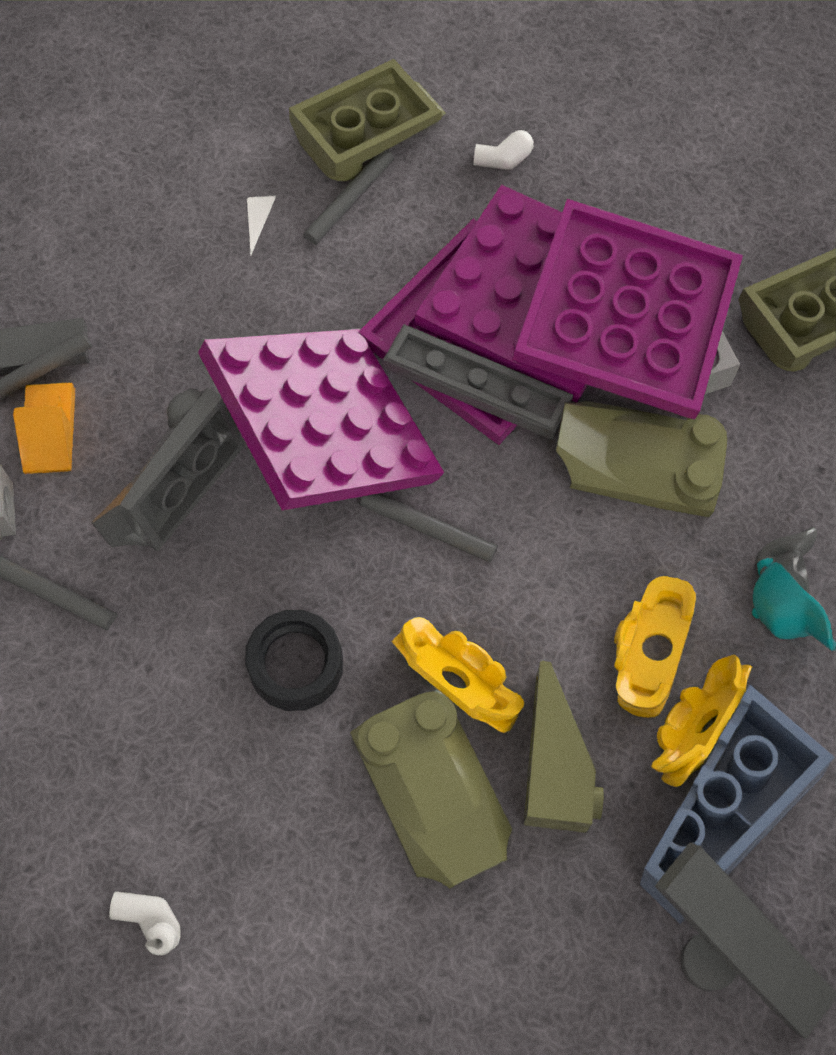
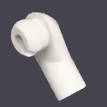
M517 130L511 133L497 147L476 144L473 165L511 170L531 153L533 139L527 131Z
M117 891L114 893L110 904V919L138 923L148 941L145 946L149 952L154 955H165L179 944L181 936L180 924L166 900L161 897Z

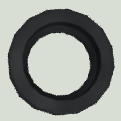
M283 610L268 616L253 630L246 645L245 666L255 691L269 705L285 711H305L322 704L336 690L343 674V654L334 628L321 616L306 610ZM289 633H303L313 637L321 645L324 652V667L320 676L311 684L301 688H285L277 685L268 676L265 668V656L270 645L279 637Z

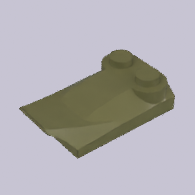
M392 59L290 107L289 121L301 147L321 171L330 179L348 181L354 179L362 170L363 162L438 122L447 113L419 82L414 81L398 62Z
M836 248L744 288L738 299L745 327L769 359L777 367L785 371L795 372L803 370L809 365L813 357L836 347Z
M591 401L564 402L556 452L568 469L571 478L569 488L655 508L710 517L715 510L723 482L727 432L716 418L704 414H698L695 420L690 418L684 420Z
M439 690L418 694L370 717L350 732L356 749L417 878L433 879L450 889L507 860V845L513 829L457 718L455 705Z

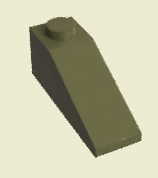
M540 661L536 673L523 825L587 833L593 819H601L604 790L603 787H595V767L551 662Z

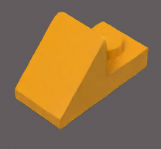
M72 383L26 385L24 407H17L13 410L24 474L71 471L75 388Z

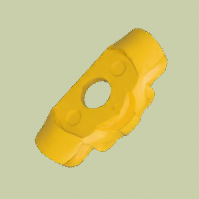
M660 576L652 580L648 584L641 602L634 601L632 611L628 613L624 620L620 621L614 636V643L616 644L614 667L618 671L616 681L617 702L623 709L635 716L647 718L658 716L670 695L695 608L696 593L692 585L687 581L668 576ZM655 635L667 638L673 647L671 654L666 659L660 661L649 659L642 649L646 639Z
M415 617L407 621L401 628V632L391 642L403 654L408 665L473 719L487 723L501 733L510 731L519 716V712L524 707V700L519 694L503 685L506 679L504 667L499 662H493L490 655L483 648L467 641L466 636L460 631H452L442 636L424 618ZM449 671L457 674L465 682L466 688H457L449 684L443 677L442 672Z
M735 654L721 658L712 664L702 689L698 687L683 689L680 693L681 701L674 705L667 715L665 724L659 727L657 741L664 752L652 762L651 767L657 772L663 773L661 779L664 783L674 787L681 786L693 772L702 766L745 694L747 680L753 666L748 664L741 665L740 659ZM717 716L714 723L701 733L707 722Z

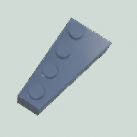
M749 685L732 718L728 721L720 735L716 746L693 782L681 807L676 812L645 866L640 885L681 924L685 918L659 892L655 885L690 842L701 846L721 869L729 875L823 777L834 756L754 687Z

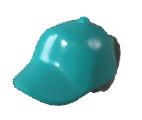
M810 527L800 533L771 541L757 553L755 558L757 572L760 577L753 588V617L760 619L767 629L779 639L785 640L812 636L829 650L835 651L836 642L832 636L829 618L820 603L809 594L808 574L803 556L810 551L816 541L817 529Z

